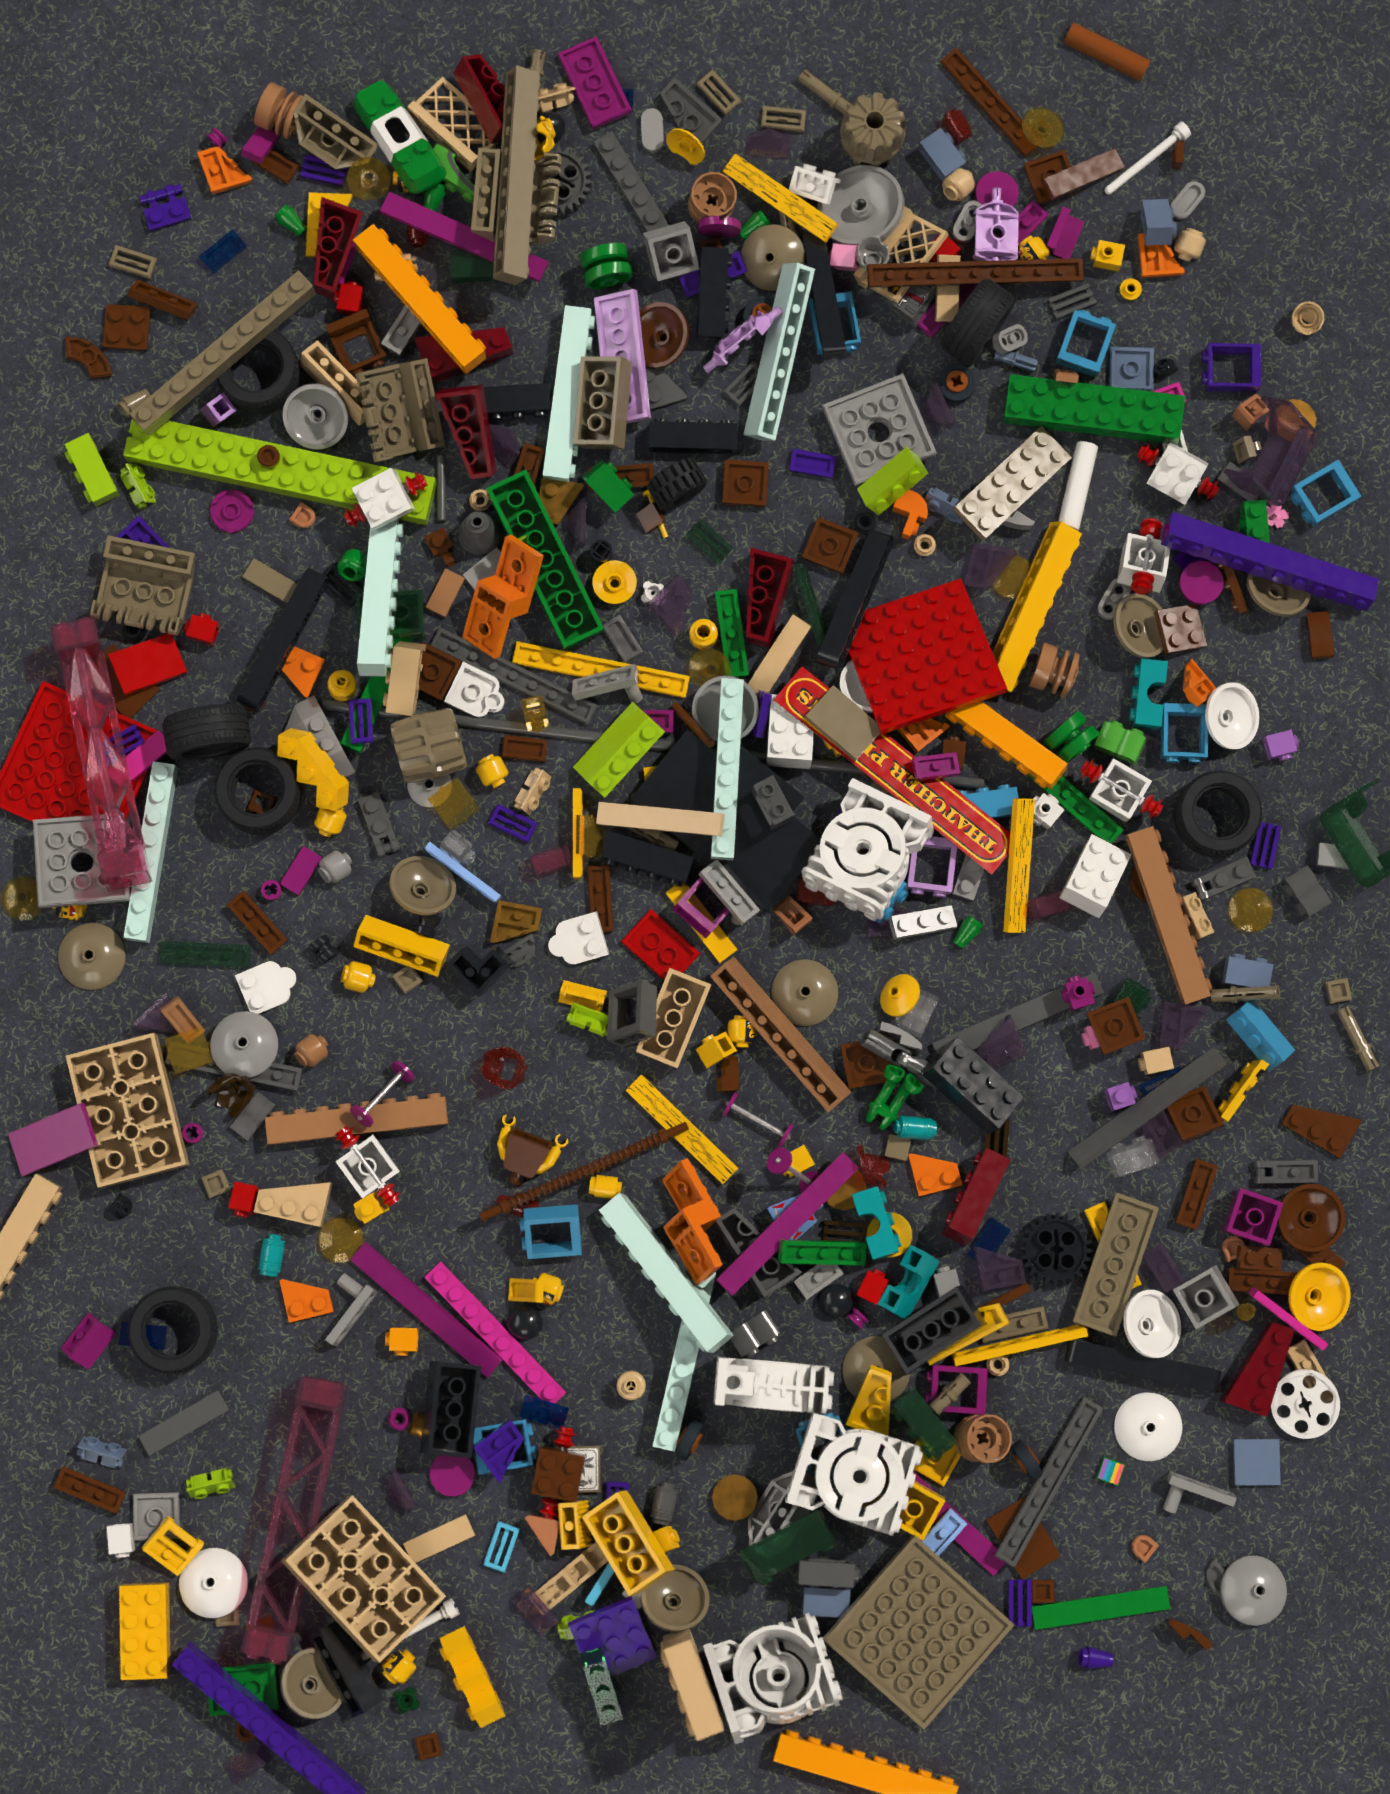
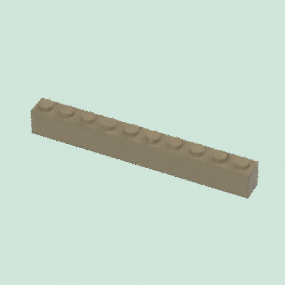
M517 65L506 73L493 269V279L513 285H518L526 280L529 274L528 256L531 250L529 236L532 231L530 220L533 212V174L536 168L534 155L537 149L535 139L536 125H538L537 112L539 110L538 92L541 87L539 72Z
M298 270L130 413L133 421L149 437L316 295L313 285Z

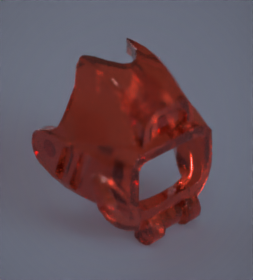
M502 1046L483 1054L484 1064L480 1070L484 1078L491 1084L505 1089H512L520 1081H525L524 1075L528 1065H524V1059L519 1052ZM506 1058L517 1061L514 1079L511 1081L501 1079Z
M859 1144L857 1146V1153L860 1155L863 1181L873 1186L886 1188V1180L882 1175L890 1171L889 1159L879 1155L867 1154L864 1151L863 1145Z

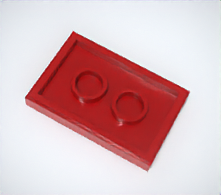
M168 633L108 654L124 696L187 674V669L173 635Z
M652 909L646 913L621 941L622 944L663 980H665L669 968L684 973L701 954Z

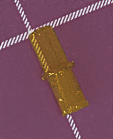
M1242 1303L1236 1309L1237 1317L1242 1321L1251 1320L1255 1315L1254 1312H1256L1255 1307L1249 1303Z

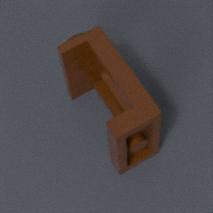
M366 309L326 325L327 332L342 366L354 378H356V373L385 366V362L388 359ZM361 335L368 336L376 356L351 365L344 349V343Z

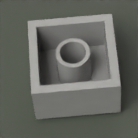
M685 221L643 233L652 274L657 281L699 270L691 230Z
M1217 1265L1173 1289L1195 1329L1240 1305Z

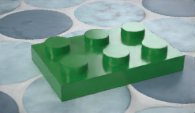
M275 1661L222 1667L271 1710L280 1708ZM208 1696L210 1717L229 1715L227 1711Z

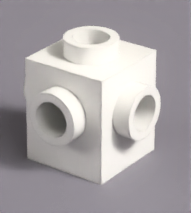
M1043 793L1040 798L1037 795L1033 798L1035 799L1033 823L1037 826L1042 825L1048 830L1064 809L1058 805L1059 801L1054 796Z

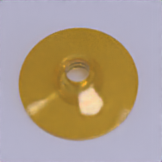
M1039 107L1028 111L1023 118V133L1035 146L1050 148L1057 145L1062 139L1064 126L1055 112Z
M369 157L359 159L348 170V187L360 199H378L389 189L391 182L390 172L386 165L378 159ZM367 173H370L373 175V177L371 179H366L365 175Z
M705 648L692 656L689 662V674L695 685L700 688L712 678L731 676V667L729 661L721 652ZM710 665L715 667V671H711Z
M26 876L17 877L8 882L4 887L1 903L4 911L11 918L26 921L35 918L41 913L43 908L38 907L37 880ZM20 894L26 895V899L23 902H20L18 899Z

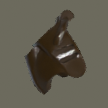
M228 1073L209 1086L207 1095L216 1093L215 1106L231 1109L229 1115L235 1118L243 1111L247 1102L253 1098L256 1087L249 1082L247 1076L241 1077L235 1073ZM235 1081L240 1082L245 1090H241Z

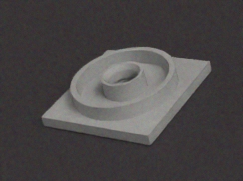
M904 374L822 405L826 419L855 487L867 481L906 447L917 454L921 461L937 454ZM874 423H883L889 430V436L883 442H875L870 439L868 428Z
M124 813L33 820L39 908L130 901ZM80 853L90 855L93 859L92 868L87 872H76L71 867V861L74 856Z

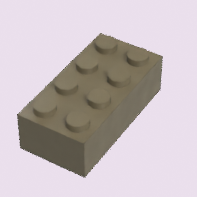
M581 357L574 445L583 449L624 450L632 368L631 361L623 357Z

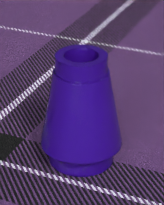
M1089 1646L1079 1650L1078 1664L1080 1667H1084V1669L1112 1667L1114 1657L1112 1653Z

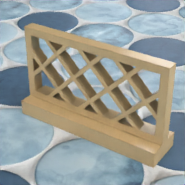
M444 77L439 79L416 102L412 101L407 107V111L417 126L436 143L456 154L457 161L469 172L476 167L478 155L470 150V144H482V148L493 149L498 144H490L489 140L485 139V132L481 125H469V116L475 115L469 102ZM444 85L449 90L450 96H437V90ZM425 101H434L435 110H425L421 105ZM437 101L450 102V110H438ZM453 101H462L465 104L466 111L453 110ZM438 115L450 116L451 124H441L438 121ZM453 116H466V125L454 124ZM454 130H466L467 139H458L454 135ZM469 130H482V139H470Z
M904 206L903 216L899 225L882 242L889 248V259L896 257V262L900 263L899 256L911 253L912 261L905 263H924L930 261L948 237V232L914 215L911 209ZM915 222L922 226V231L910 233V229ZM937 233L940 235L936 241H927V235ZM923 236L925 244L913 247L912 239ZM908 240L910 248L898 251L897 246L900 242ZM926 249L925 256L915 260L914 252ZM859 266L853 275L857 283L866 289L868 287L867 271ZM884 287L870 289L898 303L910 287H901L895 295L889 292L888 287H885V289H883Z

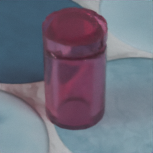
M567 844L563 845L562 848L557 847L531 855L536 876L557 871L567 866H573V859Z
M1063 890L1028 899L1027 908L1032 920L1036 921L1038 918L1042 919L1069 911L1070 904L1059 898Z

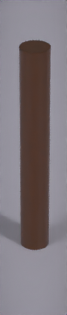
M677 702L673 703L671 709L708 748L713 747L715 741Z

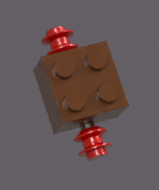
M560 1426V1430H555L559 1435L558 1439H554L553 1442L560 1446L558 1449L540 1446L531 1494L546 1497L541 1499V1502L545 1504L544 1509L539 1510V1512L543 1513L542 1517L556 1519V1516H559L557 1511L558 1503H562L559 1499L571 1502L577 1501L585 1454L567 1451V1448L575 1446L571 1440L573 1436H577L576 1433H573L574 1429L570 1427Z

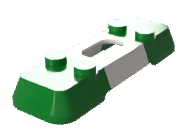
M378 81L359 91L353 101L354 109L379 144L407 190L413 194H419L442 182L447 173L445 166L393 88L384 81ZM398 118L402 121L410 133V137L406 142L397 143L393 140L385 128V123L389 119Z

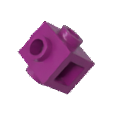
M1080 975L1067 979L1068 983L1063 985L1064 990H1061V995L1064 1003L1068 1002L1070 1011L1095 1003L1093 998L1095 989L1091 981L1088 982L1087 977L1081 979ZM1076 989L1080 991V995L1076 994Z

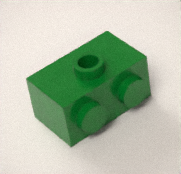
M601 460L583 479L616 513L634 496L630 490L633 486L625 478L619 479L616 475L618 470L610 461L605 464Z
M1266 500L1244 501L1240 506L1239 532L1270 543Z

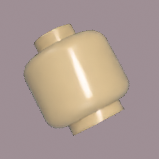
M961 168L952 172L943 180V193L952 201L964 200L975 187L972 173Z
M1191 228L1179 232L1174 245V250L1179 253L1178 258L1188 262L1192 258H1200L1206 243L1205 238L1202 237V232Z
M631 1370L620 1375L616 1386L619 1395L631 1401L640 1398L644 1394L646 1383L644 1377L639 1372Z

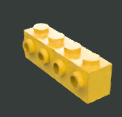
M365 915L357 930L353 947L438 977L445 963L450 944Z

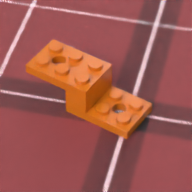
M513 535L505 536L495 575L477 581L462 638L492 658L500 657L510 619L528 613L544 555ZM517 560L521 563V570L519 569ZM484 623H485V624L487 625V627H488V633L486 632V628H485V626H484Z
M686 1158L681 1160L662 1179L679 1209V1212L663 1228L695 1285L698 1286L704 1283L723 1265L718 1253L712 1247L708 1235L705 1233L721 1215L707 1193L706 1187L699 1179L694 1166Z

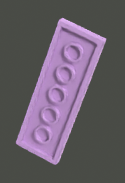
M630 289L594 298L600 357H623L632 362L627 423L650 419V404L637 290Z

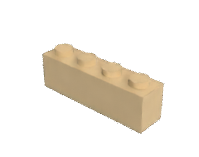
M317 340L301 353L299 366L317 384L328 386L336 391L344 400L349 416L360 426L365 422L363 412L365 407L361 402L364 399L363 393L358 388L360 383H357V380Z

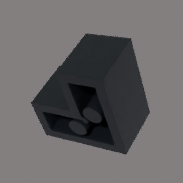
M469 947L461 948L446 965L477 996H480L505 973L514 961L500 947L493 948L482 960Z

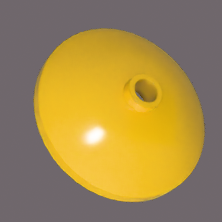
M1321 1262L1312 1263L1301 1269L1294 1277L1289 1290V1306L1294 1318L1308 1329L1315 1331L1328 1330L1336 1326L1344 1318L1350 1304V1287L1345 1275L1337 1267ZM1313 1291L1314 1296L1310 1298V1294Z

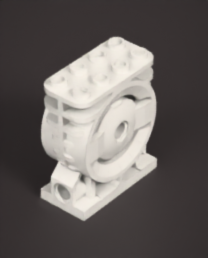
M852 778L848 785L849 790L840 804L842 813L828 824L823 832L820 845H816L814 849L815 854L809 857L808 866L803 867L801 873L806 883L805 886L811 891L817 892L818 890L823 892L828 899L835 902L839 900L845 903L844 905L852 911L859 910L868 919L876 921V919L881 920L883 918V911L889 907L891 897L896 895L897 889L903 883L908 871L910 854L921 851L926 840L931 839L934 833L932 816ZM878 830L885 832L889 836L892 849L899 851L900 855L889 851L885 836ZM832 848L838 850V857L841 865L844 867L845 870H847L851 874H848L847 872L842 870L840 866L837 864L834 857V850H832ZM861 849L869 850V852L865 855H861L858 853Z
M717 1357L713 1402L715 1405L723 1406L727 1404L751 1408L820 1412L826 1414L827 1409H831L832 1395L828 1394V1388L833 1386L834 1372L830 1371V1367L824 1365Z
M812 1412L785 1501L786 1503L810 1510L824 1505L829 1512L840 1519L893 1536L894 1532L898 1533L900 1530L902 1519L899 1518L901 1509L906 1510L909 1497L906 1496L908 1487H913L916 1477L913 1473L914 1466H919L923 1452L919 1451L920 1446L874 1431L866 1429H850L845 1431L840 1420ZM839 1426L842 1434L835 1436L837 1427ZM815 1436L829 1439L830 1441L823 1447L818 1458H812L811 1452L815 1443ZM856 1437H861L857 1450L844 1454L834 1468V1484L838 1492L843 1496L838 1509L835 1507L838 1497L830 1483L831 1466L835 1458L842 1451L854 1446ZM882 1443L885 1446L882 1457L885 1459L890 1473L889 1485L885 1494L877 1502L866 1506L864 1514H859L862 1503L875 1499L885 1485V1468L877 1457ZM811 1463L815 1464L814 1479L816 1488L802 1484L807 1465ZM857 1470H863L866 1474L865 1480L861 1483H857L853 1479V1474ZM816 1495H819L822 1500L814 1504Z
M808 1612L804 1614L805 1617L800 1619L793 1617L791 1622L785 1624L782 1621L778 1623L779 1625L762 1627L748 1635L741 1644L727 1640L712 1645V1642L703 1645L735 1744L744 1742L743 1738L761 1733L766 1722L771 1724H787L797 1721L807 1714L811 1716L817 1710L821 1709L823 1712L826 1710V1707L835 1705V1707L840 1706L839 1701L843 1700L837 1680L832 1681L835 1678L834 1670L830 1659L825 1660V1657L828 1655L823 1638L817 1637L820 1635L815 1615L810 1617ZM778 1642H783L786 1651H790L799 1656L803 1660L808 1669V1688L805 1694L803 1695L802 1699L799 1701H797V1698L802 1693L805 1685V1673L803 1666L800 1663V1661L792 1654L780 1651ZM758 1648L762 1658L756 1664L753 1672L754 1686L758 1695L764 1701L773 1705H778V1708L769 1707L763 1704L755 1697L751 1690L750 1673L753 1665L757 1661L754 1651H756ZM733 1669L734 1681L731 1683L725 1682L721 1672ZM777 1673L785 1675L784 1680L781 1682L774 1681L773 1677ZM739 1696L745 1708L734 1711L731 1702L733 1698Z

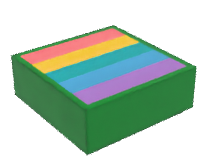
M1103 1457L1096 1479L1119 1486L1125 1464Z

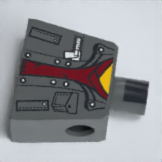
M911 286L898 303L887 298L888 308L916 328L935 298L936 289L935 286ZM901 287L888 288L889 292L895 295Z

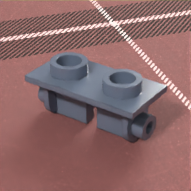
M930 488L924 499L927 508L946 516L952 522L962 524L963 520L953 510L960 500L953 497L951 502H948L949 494L938 488Z
M83 1437L77 1447L79 1448L77 1456H81V1459L97 1463L98 1457L101 1456V1465L114 1469L122 1467L124 1461L122 1458L127 1452V1449L121 1448L117 1443L107 1444L100 1442L96 1437Z

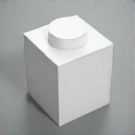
M133 1523L107 1526L109 1554H115L116 1558L130 1556L129 1552L135 1551Z

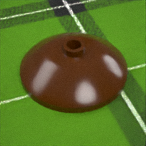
M665 302L652 303L639 311L645 366L663 368L674 363L684 352L689 339V326L685 315L674 305ZM667 335L666 341L663 342V337Z
M1304 1184L1295 1187L1284 1196L1281 1201L1284 1204L1278 1219V1226L1282 1236L1290 1245L1302 1251L1318 1252L1329 1248L1340 1238L1345 1226V1211L1342 1202L1333 1191L1318 1184ZM1307 1213L1311 1215L1309 1222H1306L1304 1219ZM1292 1220L1298 1221L1313 1235L1303 1234V1238L1300 1241L1296 1240L1290 1234V1231L1294 1228Z

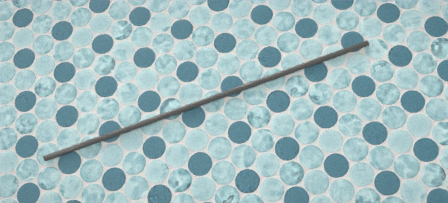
M323 699L322 710L349 713V702ZM354 704V712L358 704ZM382 706L380 713L378 715L380 717L396 719H405L411 717L407 715L387 713L386 706ZM416 710L414 715L429 711ZM454 714L457 726L593 743L603 735L602 732ZM658 739L650 750L669 752L677 742ZM717 746L711 747L710 749L717 754ZM748 750L762 763L766 764V752ZM812 758L810 769L868 776L853 763ZM963 776L943 778L954 787L979 789L984 786V779Z

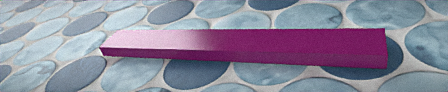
M388 193L380 209L381 214L494 263L495 242L471 232V227L396 194ZM530 253L528 256L529 274L527 278L540 283L549 265V261Z
M1034 200L1019 214L1018 245L1025 238L1029 237L1049 216ZM1001 233L997 238H1002L1003 233ZM959 285L958 310L977 285ZM935 303L925 312L917 325L930 338L946 324V322H935Z
M842 1152L716 1281L733 1296L779 1249L780 1239H789L858 1169V1166Z
M367 1242L363 1243L351 1258V1261L471 1365L481 1366V1373L488 1378L502 1362L503 1359Z
M881 1443L880 1447H882L884 1451L885 1446ZM913 1471V1473L916 1475L915 1481L933 1490L924 1480H922ZM945 1501L934 1522L937 1523L949 1508L954 1510L967 1522V1525L954 1540L994 1576L1005 1564V1562L994 1556L997 1548Z

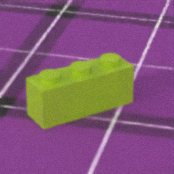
M89 433L65 444L68 451L64 452L69 464L74 463L77 469L74 471V474L79 484L83 482L86 487L83 493L88 503L93 502L97 507L120 496Z
M906 447L858 487L857 490L865 505L879 516L924 478L928 472L920 457Z

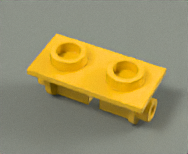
M563 980L558 1002L572 1005L574 1002L602 1012L607 991Z

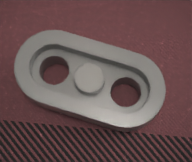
M970 201L964 205L952 231L953 238L957 242L968 243L972 240L975 234L976 216L971 217L969 212L975 211L978 207L982 206L981 203ZM962 229L966 230L967 235L962 236L959 231Z
M1019 324L1011 326L993 336V347L1000 354L1010 352L1027 343V332Z
M1117 578L1114 579L1098 604L1097 611L1099 616L1105 620H1112L1118 602L1130 595L1131 586L1117 583ZM1121 587L1123 589V593L1117 594L1115 592V588ZM1105 606H1111L1112 612L1107 613L1104 609Z

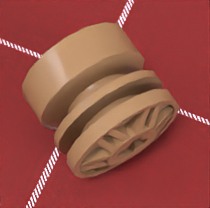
M271 82L264 90L257 105L254 116L255 125L267 131H270L275 126L276 135L281 136L283 134L285 139L291 140L297 133L294 110L303 96H298L296 92H291L287 96L286 88Z
M709 172L701 175L695 181L688 199V210L691 218L698 224L705 217L717 216L719 220H725V217H730L737 200V190L734 183L728 176L719 172ZM708 200H709L711 203H712V202H715V206H713L712 204H709V205H708V204H707Z
M1044 642L1037 657V668L1035 673H1032L1029 687L1043 691L1049 682L1052 683L1051 694H1055L1058 686H1061L1060 697L1065 698L1074 685L1079 670L1080 654L1074 652L1071 661H1068L1069 650H1065L1061 658L1057 657L1058 647Z
M971 1414L964 1417L957 1424L954 1432V1445L957 1452L964 1459L971 1462L995 1463L1006 1456L1012 1444V1433L1008 1424L1002 1418L995 1415Z

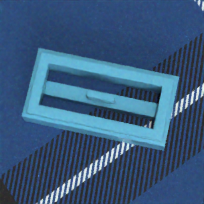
M498 1521L483 1564L484 1566L505 1573L520 1528ZM501 1527L505 1528L494 1563H491L489 1561ZM509 1531H513L514 1533L503 1565L499 1566L498 1563Z
M610 1563L607 1564L585 1599V1602L590 1606L594 1605L614 1573Z

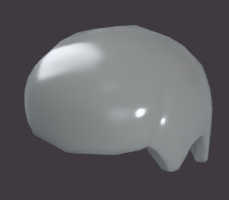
M867 236L861 239L857 246V261L866 271L868 264H886L889 261V248L881 241L880 237Z

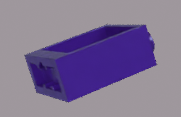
M1208 343L1205 350H1202L1201 362L1205 363V371H1202L1201 383L1205 385V391H1259L1261 388V344ZM1213 354L1249 355V383H1214Z

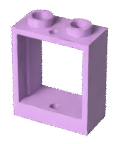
M932 836L931 839L926 840L923 847L950 850L946 886L914 882L917 852L910 854L907 887L911 890V894L924 895V891L933 892L934 897L946 898V894L950 895L952 893L957 846L947 838Z

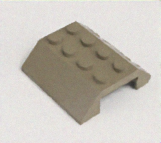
M478 148L471 232L495 242L501 152L500 149ZM544 153V160H534L536 168L533 174V212L530 220L532 231L529 236V245L538 246L555 240L556 230L554 228L556 227V221L550 219L544 221V219L557 215L556 208L558 207V187L560 181L551 177L561 173L562 156L559 154Z
M427 358L356 373L357 383H360L358 388L359 391H362L364 398L361 402L365 407L363 412L366 426L369 427L368 435L372 436L373 443L370 445L371 449H374V452H372L374 462L392 459L395 456L445 446Z
M108 535L103 554L106 560L97 601L93 600L90 618L100 620L102 617L103 621L108 622L112 613L116 612L117 624H122L124 621V625L144 629L146 625V630H152L156 621H160L159 629L161 633H165L168 629V634L178 636L184 624L194 581L195 553Z

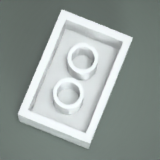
M771 694L766 766L810 769L814 732L775 702L774 699L777 695Z
M1091 834L1059 898L1100 918L1132 854Z

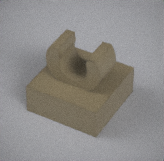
M1251 435L1243 436L1233 443L1238 464L1250 461L1257 456L1256 451L1262 450L1260 441L1253 442Z

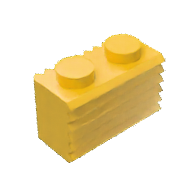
M588 1500L558 1503L561 1550L581 1549L592 1545L590 1542L592 1534L582 1516L589 1512Z

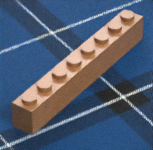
M1151 826L1125 835L1182 1004L1186 1005L1211 996L1209 991L1212 990V986L1208 977H1204L1202 971L1205 969L1204 962L1201 956H1197L1195 948H1198L1194 935L1190 936L1188 930L1190 921L1187 914L1183 915L1181 909L1183 901L1180 893L1175 892L1173 885L1176 884V880L1172 871H1168L1166 864L1169 863L1165 850L1162 851L1159 842H1162L1158 829L1154 830V827Z
M735 957L725 962L710 976L827 1112H830L852 1093Z
M441 1093L427 1094V1099H418V1096L405 1097V1101L396 1102V1098L383 1099V1104H376L369 1112L373 1119L371 1127L362 1125L353 1117L350 1112L351 1103L337 1105L338 1109L329 1110L328 1106L315 1107V1112H306V1109L292 1110L293 1114L284 1115V1111L271 1112L270 1117H265L267 1144L276 1145L336 1138V1133L345 1126L348 1129L353 1127L351 1131L353 1135L448 1125L446 1097H441ZM371 1101L360 1102V1107L365 1109Z

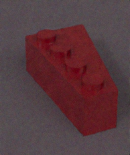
M481 54L464 56L461 58L453 74L490 144L502 142L505 85L497 80L498 75Z
M321 197L319 207L313 287L316 294L333 300L363 212Z
M505 327L472 331L471 336L475 340L480 339L486 347V359L475 368L513 354L512 345ZM433 336L415 338L421 359L427 358L432 384L464 373Z
M483 384L439 390L435 394L436 398L440 402L444 417L449 423L452 436L457 442L470 478L493 476L497 469Z
M751 547L746 638L748 643L770 648L795 565L792 558Z
M987 1147L982 1153L978 1151L973 1161V1164L976 1166L973 1172L969 1171L963 1183L966 1186L963 1192L959 1191L954 1201L956 1206L953 1212L950 1211L944 1222L946 1226L941 1235L965 1247L973 1240L1010 1159Z
M1268 1322L1220 1402L1267 1417L1295 1330Z

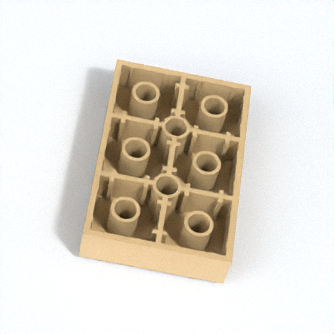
M151 1033L66 1055L77 1104L85 1103L98 1146L88 1150L97 1188H106L190 1165L157 1034Z
M353 1495L347 1496L281 1560L290 1572L376 1663H380L446 1597Z
M687 1629L682 1632H671L663 1635V1642H660L661 1658L665 1668L669 1667V1679L673 1690H677V1701L682 1714L685 1713L686 1725L690 1736L695 1735L698 1741L724 1731L721 1712L691 1631Z

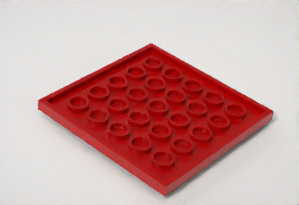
M961 578L866 610L848 652L881 735L1007 693L1006 683Z
M42 681L0 772V808L31 822L35 819L124 813L126 822L150 768L121 790L107 772L122 759L106 766L96 745L134 724L137 726L144 741L158 730ZM123 738L120 739L118 742L113 743L111 746H113V745L119 743L120 741H122V740H124V739H123ZM138 739L134 740L133 742L127 744L125 747H123V748H121V749H118V750L112 752L111 754L107 755V757H108V758L111 757L112 755H114V754H116V753L122 751L123 749H125V748H127V747L133 745L134 743L138 742L139 740H138Z

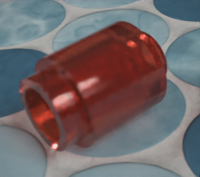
M952 109L944 115L945 119L942 122L952 139H956L957 143L963 142L973 134L971 132L972 127L961 110L956 111Z
M407 225V242L411 246L423 247L429 242V234Z

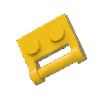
M168 1515L142 1546V1550L179 1576L201 1550L204 1542L199 1538L195 1539L175 1524L174 1519ZM169 1530L191 1546L190 1549L185 1551L164 1534Z

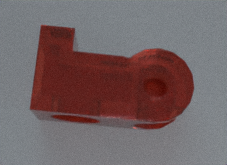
M799 879L797 903L818 906H832L836 903L828 899L823 892L818 890L817 892L811 891L805 886L804 880Z

